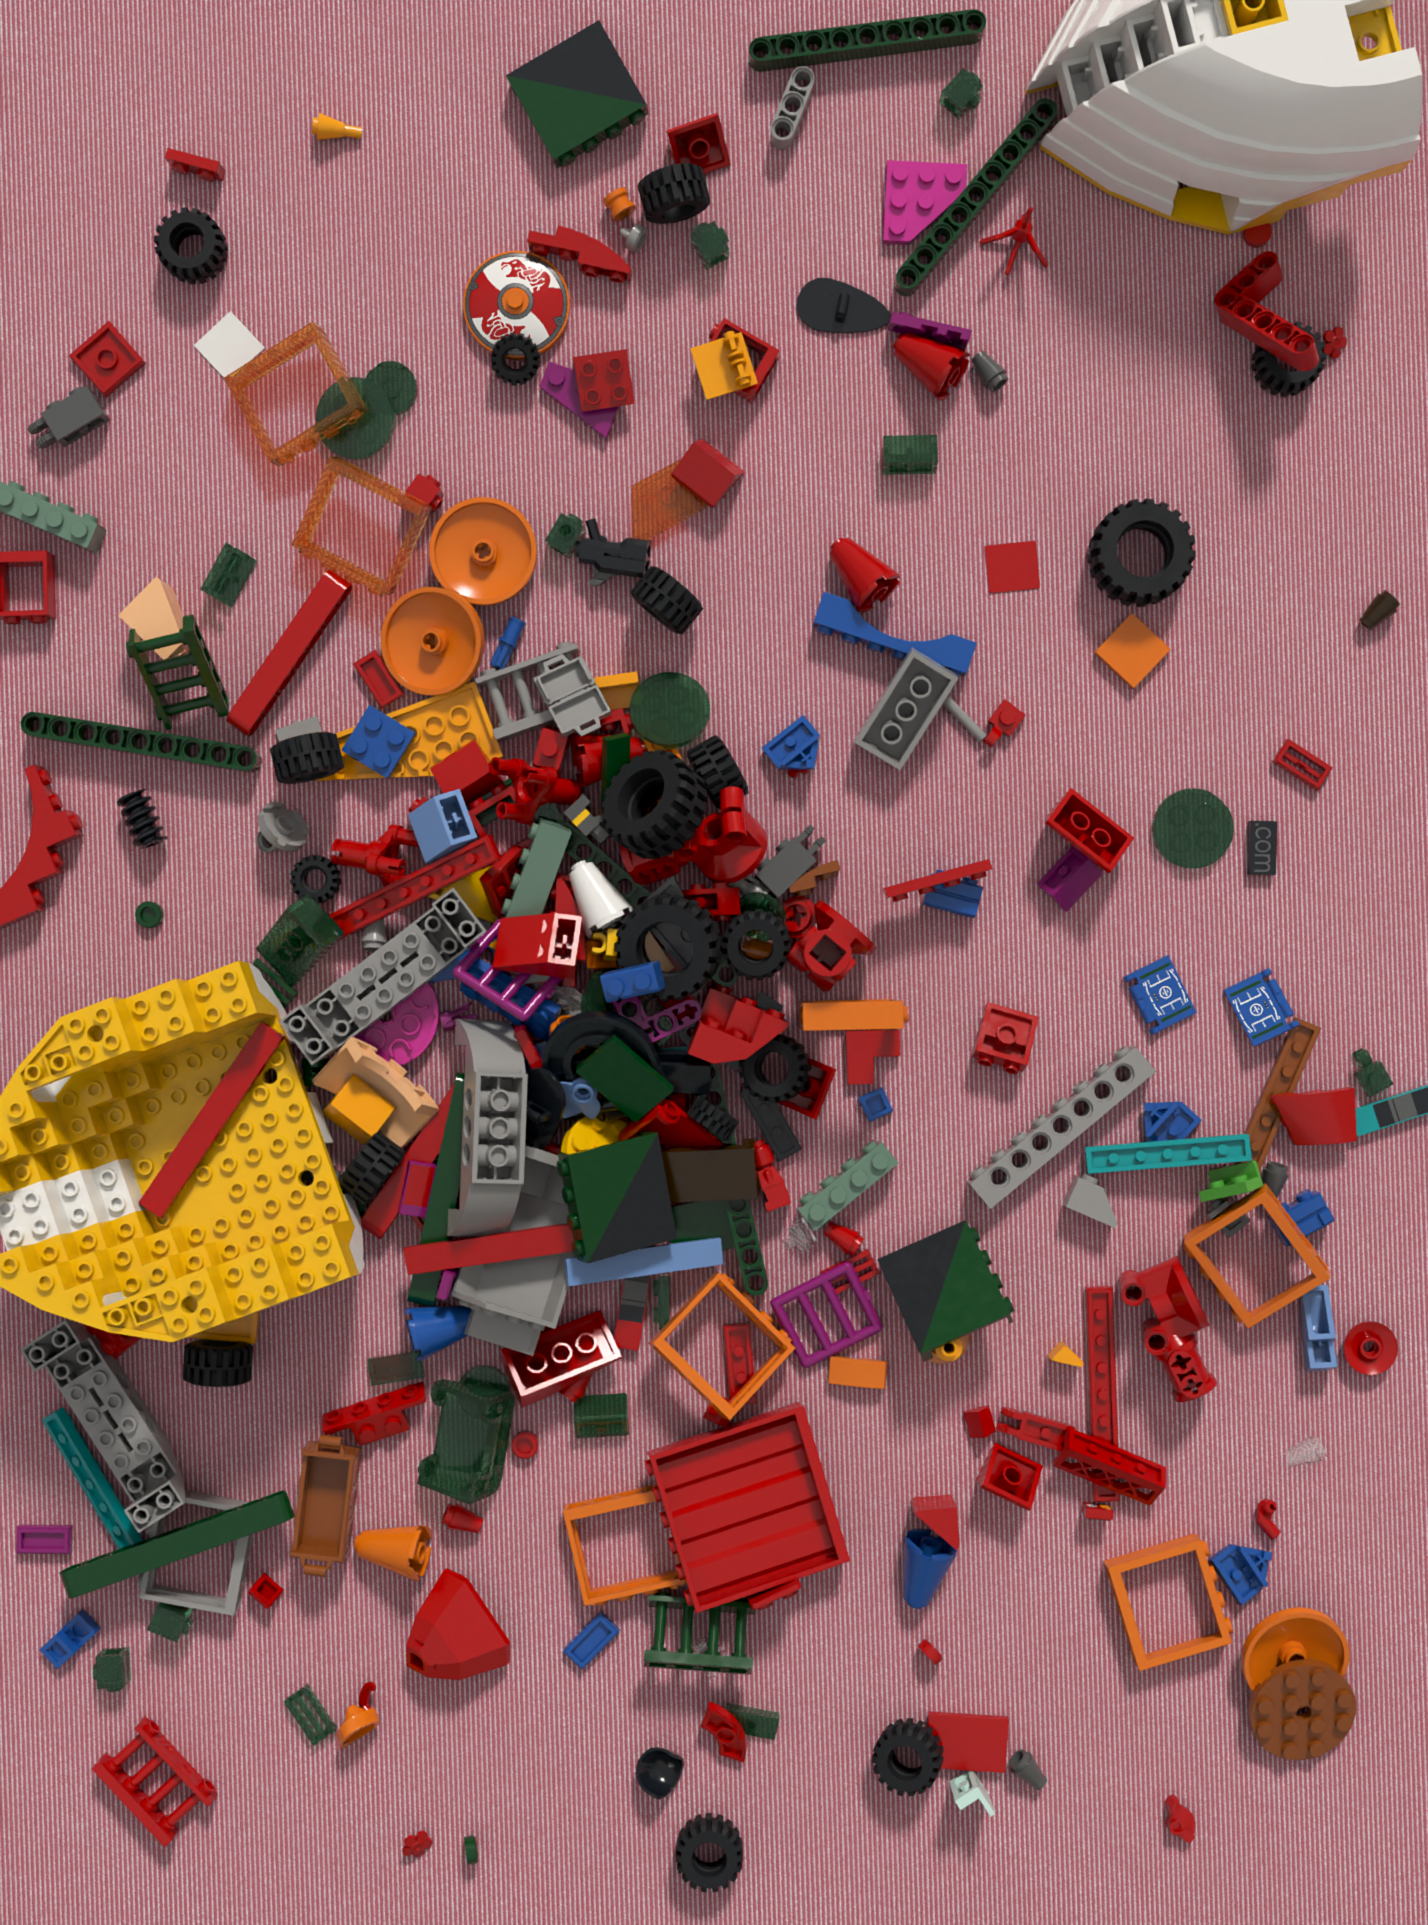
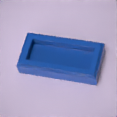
M600 1611L564 1647L563 1652L582 1670L619 1633L620 1629Z

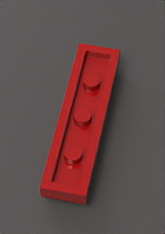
M990 859L885 887L883 888L885 899L892 897L893 902L909 898L907 894L909 892L918 890L919 895L935 891L934 886L944 883L945 888L961 884L960 878L970 876L971 881L987 877L986 871L992 870Z

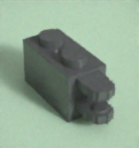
M88 386L78 387L72 390L69 396L62 401L58 400L50 403L46 407L47 410L41 413L43 417L29 425L28 431L30 434H37L48 427L50 428L51 432L36 441L39 449L46 448L57 441L66 447L111 419L96 394Z
M809 825L797 838L794 837L791 841L787 838L775 848L778 854L772 860L766 857L756 868L759 871L756 877L777 898L817 861L812 855L826 840L823 837L818 838L808 851L801 845V842L813 833L815 828L812 825Z

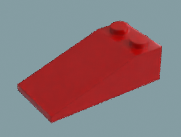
M601 1310L556 1327V1329L553 1328L541 1333L533 1356L506 1347L501 1349V1362L521 1408L543 1400L622 1358Z

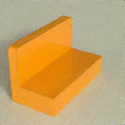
M637 671L594 678L611 711L642 706Z

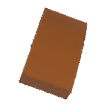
M838 860L818 866L804 874L788 888L789 894L795 893L796 897L812 894L811 889L817 887L814 877L819 876L820 881L834 878L835 872L840 871Z

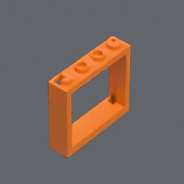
M897 999L799 1001V1028L803 1031L904 1029V1023L909 1021L908 1006H904L903 1001Z
M1266 1183L1224 1209L1213 1219H1208L1189 1231L1184 1237L1185 1245L1183 1248L1191 1259L1196 1258L1201 1265L1199 1269L1206 1280L1211 1279L1213 1281L1219 1298L1223 1302L1228 1301L1232 1307L1231 1312L1234 1318L1239 1323L1243 1322L1248 1329L1330 1279V1269ZM1262 1204L1313 1273L1249 1312L1198 1243Z
M718 1272L711 1275L648 1344L723 1419L731 1420L793 1352L795 1347L790 1343L792 1340L782 1329L778 1331L772 1325L773 1319L763 1310L759 1312L753 1306L755 1302L747 1293H740L734 1287L736 1283L732 1278H729L725 1273L721 1274ZM715 1286L778 1348L729 1403L665 1341Z
M657 1484L564 1505L563 1515L584 1606L590 1604L591 1606H603L608 1600L626 1601L633 1598L635 1594L652 1595L659 1592L661 1588L677 1589L678 1586L685 1585V1579L680 1581L677 1570H672L593 1589L591 1587L576 1519L655 1502L656 1499L652 1487ZM676 1553L677 1562L679 1564L680 1561L678 1558V1554Z
M1196 1533L1104 1561L1133 1660L1139 1671L1232 1643L1230 1634L1233 1633V1628L1229 1618L1224 1617L1222 1608L1226 1607L1222 1593L1216 1591L1214 1582L1218 1581L1214 1567L1208 1565L1206 1558L1210 1556L1206 1541H1201ZM1194 1551L1219 1632L1145 1654L1121 1572Z

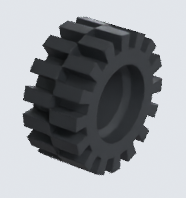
M510 333L508 336H502L496 342L490 360L492 362V370L496 372V377L498 379L502 378L506 384L507 382L512 383L511 385L516 386L518 383L523 385L526 381H530L536 374L540 363V352L537 350L536 343L533 344L532 339L529 336L528 338L524 337L522 333H519V335ZM518 349L524 353L526 363L522 368L512 369L506 364L505 355L509 350Z
M309 855V857L301 858L299 863H295V868L290 873L292 875L290 884H292V890L298 895L299 899L308 903L318 904L325 903L327 900L335 897L334 894L338 893V887L342 879L339 878V875H341L340 870H337V865L333 864L330 859L319 855ZM313 869L321 870L326 878L324 886L318 890H312L306 884V876Z
M699 1095L686 1113L698 1123L726 1140L729 1139L739 1123L731 1115Z

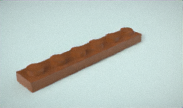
M1294 1017L1293 1021L1298 1020L1300 1026L1287 1032L1244 1134H1249L1252 1161L1255 1160L1257 1162L1259 1172L1280 1126V1117H1282L1277 1106L1271 1102L1270 1096L1287 1092L1294 1093L1321 1030L1320 1027L1297 1017ZM1248 1161L1232 1162L1231 1165H1235V1164H1239V1163H1244V1162H1248Z

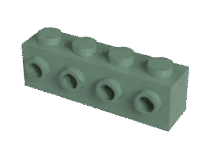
M10 481L8 485L0 482V513L97 554L107 531L98 524V518L87 513H83L82 517L74 514V508L59 502L58 506L49 503V497L36 491L33 495L24 492V486Z
M541 817L537 824L532 823L528 838L532 840L529 848H523L519 859V863L522 864L520 873H514L510 884V889H513L510 899L505 898L500 913L504 914L503 918L542 914L572 833L569 827Z
M874 1140L869 1142L861 1149L863 1153L854 1160L852 1157L840 1167L842 1171L836 1176L831 1174L819 1184L821 1186L820 1189L815 1193L808 1192L799 1200L798 1211L815 1231L899 1163L880 1140L876 1143Z

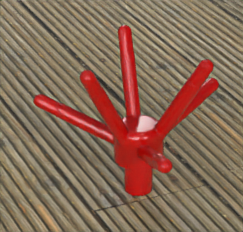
M1029 207L1027 212L1021 216V219L1015 222L1013 228L980 240L981 245L999 241L1010 236L1015 240L1005 275L1010 274L1020 244L1028 242L1044 267L1048 266V262L1031 234L1033 229L1031 224L1032 207Z

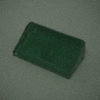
M727 1703L726 1710L739 1721L746 1735L775 1740L780 1719L779 1712Z

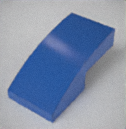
M82 1609L39 1650L58 1669L101 1628Z

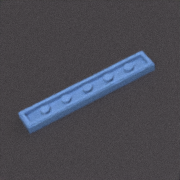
M720 1237L649 1246L588 1264L577 1260L576 1257L564 1258L566 1286L723 1265Z

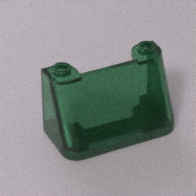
M447 1379L435 1381L430 1393L434 1405L442 1406L434 1454L427 1456L420 1462L417 1484L471 1505L493 1495L501 1484L515 1406V1395L502 1389Z

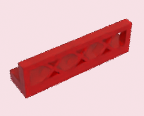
M1072 1428L1066 1431L1064 1448L1054 1459V1467L1149 1506L1166 1488V1467ZM1069 1456L1073 1459L1078 1460L1079 1462L1069 1463L1065 1460ZM1098 1468L1103 1470V1472L1094 1473L1089 1471V1469ZM1122 1478L1128 1482L1118 1483L1113 1479ZM1147 1488L1151 1490V1492L1149 1494H1145L1143 1492L1138 1491L1137 1489Z

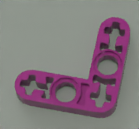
M637 996L623 999L619 1003L617 1001L610 1002L615 1013L624 1016L622 1013L623 1004H633L636 1008V1014L628 1019L635 1022L643 1030L651 1027L648 1024L651 1021L652 1029L658 1035L654 1037L653 1032L647 1034L652 1042H656L694 1024L700 1019L702 1014L701 1006L694 1000H685L648 1018ZM686 1005L689 1009L693 1008L695 1010V1013L692 1014L693 1019L686 1016L678 1021L677 1017L672 1013L673 1010H675L676 1015L684 1012ZM667 1016L671 1020L672 1026L669 1031H662L658 1027L659 1017Z

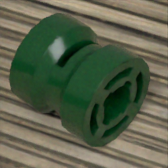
M307 1058L301 1059V1067L304 1069V1075L302 1076L304 1086H316L312 1080L328 1063V1058H324L311 1065Z

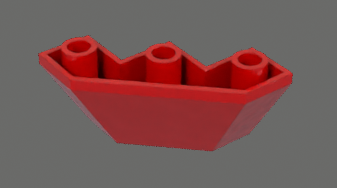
M717 984L715 988L709 986L702 1004V1014L693 1029L687 1052L692 1056L713 1064L744 1060L788 1027L789 1022L784 1019V1013L771 1008L769 1011H766L757 1006L758 1001L746 996H743L741 999L730 994L732 990L720 984Z
M446 1568L416 1614L406 1644V1666L427 1678L462 1680L508 1665L510 1663L509 1639L470 1581L463 1575Z

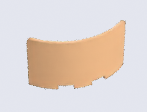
M350 1037L313 1078L312 1082L314 1085L336 1094L353 1073L396 1106L379 1130L403 1149L438 1112L439 1107L421 1084L416 1087L404 1076L407 1071L392 1058L387 1062L376 1054L377 1048L357 1038Z

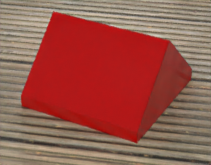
M718 113L666 130L667 145L674 164H696L702 167L704 174L731 165Z
M704 439L692 443L673 470L671 476L713 509L742 477L744 471Z
M475 739L430 767L443 794L460 789L466 806L502 783H505L501 775L490 773V759Z
M810 1058L807 1060L808 1065H811V1070L808 1071L810 1079L809 1082H805V1089L798 1092L796 1097L777 1103L817 1120L836 1069Z
M994 1443L976 1479L982 1489L1030 1511L1043 1466Z
M952 1495L914 1497L910 1501L914 1514L957 1550L960 1546L957 1507Z

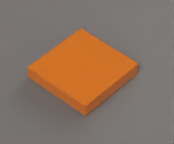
M1131 613L1094 654L1129 687L1134 689L1171 649Z

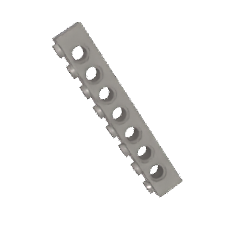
M1125 1045L1113 1055L1115 1059L1108 1065L1103 1063L1093 1071L1094 1077L1088 1082L1085 1080L1079 1082L1072 1089L1074 1093L1067 1099L1062 1097L1052 1105L1054 1109L1046 1117L1044 1114L1037 1117L1031 1123L1033 1127L1029 1131L1018 1133L1011 1139V1146L1005 1151L1002 1148L990 1157L991 1162L983 1168L980 1165L970 1173L971 1179L967 1181L968 1184L990 1209L1156 1072L1135 1046L1127 1048ZM1120 1066H1124L1127 1070V1076L1122 1081H1118L1115 1077V1071ZM1103 1083L1107 1088V1092L1104 1097L1097 1098L1094 1093L1095 1087ZM1083 1100L1086 1104V1111L1081 1115H1076L1074 1105L1076 1102ZM1057 1118H1063L1066 1122V1126L1061 1132H1055L1053 1129V1123ZM1037 1135H1043L1045 1138V1145L1040 1149H1035L1032 1145V1141ZM1017 1152H1022L1025 1156L1024 1163L1020 1166L1012 1164V1156ZM997 1169L1003 1170L1004 1179L1000 1183H993L991 1180L992 1172Z

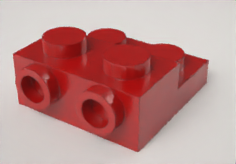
M987 1002L971 1057L976 1058L977 1063L982 1066L990 1067L993 1064L1003 1066V1071L1010 1074H1018L1019 1071L1023 1072L1028 1066L1039 1017Z

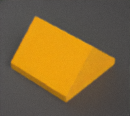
M353 1073L322 1109V1112L332 1122L364 1145L373 1134L377 1133L396 1106Z

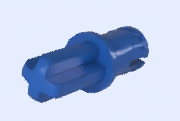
M510 617L502 637L497 639L499 644L491 658L490 665L499 670L506 667L513 650L518 647L516 643L526 625L525 622L515 617Z

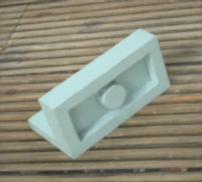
M964 1771L949 1781L954 1800L960 1810L980 1799L990 1817L995 1815L989 1793L975 1771Z

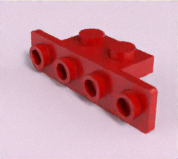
M424 1382L411 1384L404 1388L383 1393L380 1396L359 1401L323 1414L322 1426L324 1434L329 1435L350 1428L358 1445L362 1446L410 1430V1422L404 1410L426 1402Z

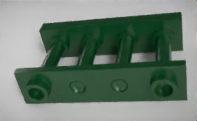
M194 614L183 617V628L179 629V632L140 641L136 630H129V641L126 642L127 653L130 658L134 657L155 703L156 717L159 721H163L167 730L172 729V715L207 706H210V708L215 707L218 717L229 714L228 695ZM183 643V645L188 644L190 649L188 654L151 663L145 653L146 651ZM190 664L197 666L199 670L198 675L159 684L155 675L157 672ZM199 685L202 688L206 687L208 691L206 696L168 704L164 695Z
M657 1592L655 1595H649L648 1607H656L654 1643L650 1650H645L644 1667L752 1674L753 1658H749L745 1654L747 1614L755 1615L756 1609L752 1610L746 1598H740L705 1610L710 1611L707 1651H704V1654H695L691 1650L693 1612L695 1610L693 1605L688 1607L685 1598L670 1597L671 1594L667 1592ZM667 1608L683 1609L681 1644L677 1652H668L664 1648ZM720 1612L736 1613L734 1653H731V1656H722L718 1652Z

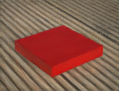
M110 321L105 323L69 355L105 398L146 364Z

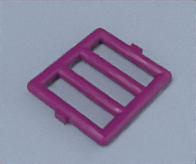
M497 919L485 935L470 947V951L453 969L452 974L456 979L521 1021H527L545 999L550 1000L555 994L554 988L563 978L550 976L522 1009L510 1000L532 974L519 972L506 989L499 994L488 986L501 971L493 969V964L479 980L467 973L466 971L498 936L500 919Z
M844 1262L774 1297L770 1301V1306L783 1331L792 1340L790 1343L795 1347L794 1352L803 1368H809L883 1329V1325L870 1301L872 1297L868 1289L863 1288L850 1262ZM844 1274L870 1325L858 1331H855L831 1284L832 1280ZM819 1287L825 1293L846 1337L834 1343H831L807 1296V1293ZM795 1299H798L822 1346V1349L810 1355L807 1354L783 1305Z

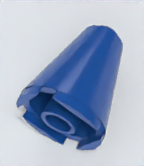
M465 1306L404 1309V1315L410 1313L411 1319L406 1321L412 1348L415 1351L419 1350L420 1353L419 1356H415L416 1361H422L469 1336L464 1334L471 1309Z
M927 1529L909 1530L904 1539L903 1598L910 1607L915 1609H921L929 1605L957 1555L956 1549L939 1536L938 1538L930 1535L931 1530Z

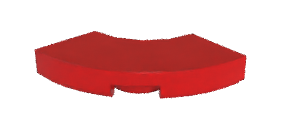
M709 1701L701 1721V1728L709 1731L716 1738L719 1744L718 1755L744 1763L747 1751V1738L743 1727L728 1710Z

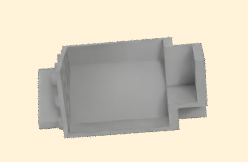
M525 1146L524 1184L521 1186L516 1211L505 1232L567 1223L569 1212L567 1204L562 1197L564 1185L562 1177L557 1170L558 1155ZM573 1252L459 1268L450 1296L460 1299L459 1305L471 1309L464 1334L533 1356L540 1333L544 1331L545 1326L556 1329L569 1287L566 1286L564 1258L575 1257Z

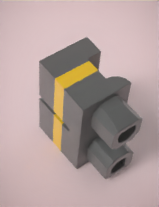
M583 794L563 813L587 838L592 835L602 844L610 835L605 830L602 816L593 817L588 812L587 808L592 803Z

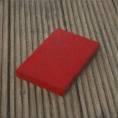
M928 1711L927 1728L930 1726L934 1729L932 1735H938L941 1739L938 1745H943L944 1752L942 1757L944 1759L941 1769L1006 1772L1008 1716Z

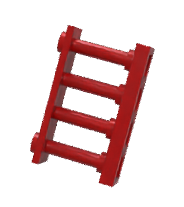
M144 1716L134 1728L139 1734L115 1757L110 1756L106 1752L91 1769L163 1847H166L179 1830L176 1827V1823L200 1801L207 1807L211 1805L218 1793L215 1791L212 1782L204 1779L164 1737L157 1723ZM147 1742L157 1754L136 1774L128 1776L121 1765ZM165 1761L175 1774L151 1796L146 1795L140 1789L139 1784ZM184 1781L194 1793L169 1816L165 1815L158 1808V1803Z

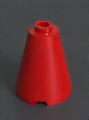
M907 332L904 335L900 334L893 344L895 349L894 355L936 399L941 401L950 395L947 390L951 385L957 387L969 364V360L965 357L970 356V354L965 350L911 332Z
M839 538L831 545L829 556L855 608L859 612L864 613L874 608L873 602L879 600L882 603L899 585L900 581L897 578H900V575L852 539Z
M578 733L572 734L571 754L573 766H577L578 771H580L579 774H576L578 783L581 787H585L601 781L602 737L611 735L586 734L581 737ZM631 736L630 759L635 756L641 757L642 753L647 752L644 741L640 742L638 737Z

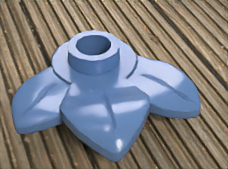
M577 1078L573 1082H560L566 1099L563 1118H568L581 1112L590 1119H594L598 1115L600 1102L596 1097L597 1090L583 1078Z

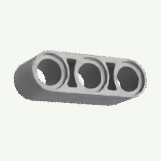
M801 66L792 72L772 121L770 140L776 149L785 150L791 147L812 97L815 76L808 67ZM799 80H805L809 83V85L806 87H799L796 84V82ZM788 105H796L799 110L789 112L786 107ZM784 129L788 131L789 135L779 137L776 132Z

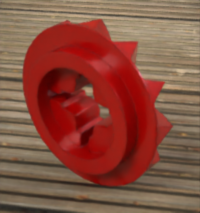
M791 897L784 901L778 909L777 917L779 916L782 919V923L788 928L789 936L793 939L802 938L816 924L814 904L806 897ZM796 910L804 915L800 920V926L797 922L791 921L796 917Z

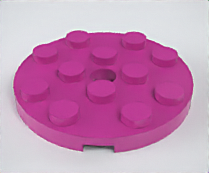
M429 982L392 1010L393 1018L389 1022H384L380 1019L355 1038L377 1048L376 1054L387 1062L392 1058L399 1065H403L419 1057L432 1043L440 1020L439 1002Z

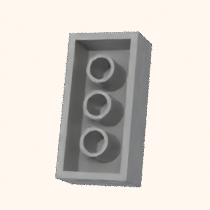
M911 647L855 736L854 743L901 770L959 679L957 674Z

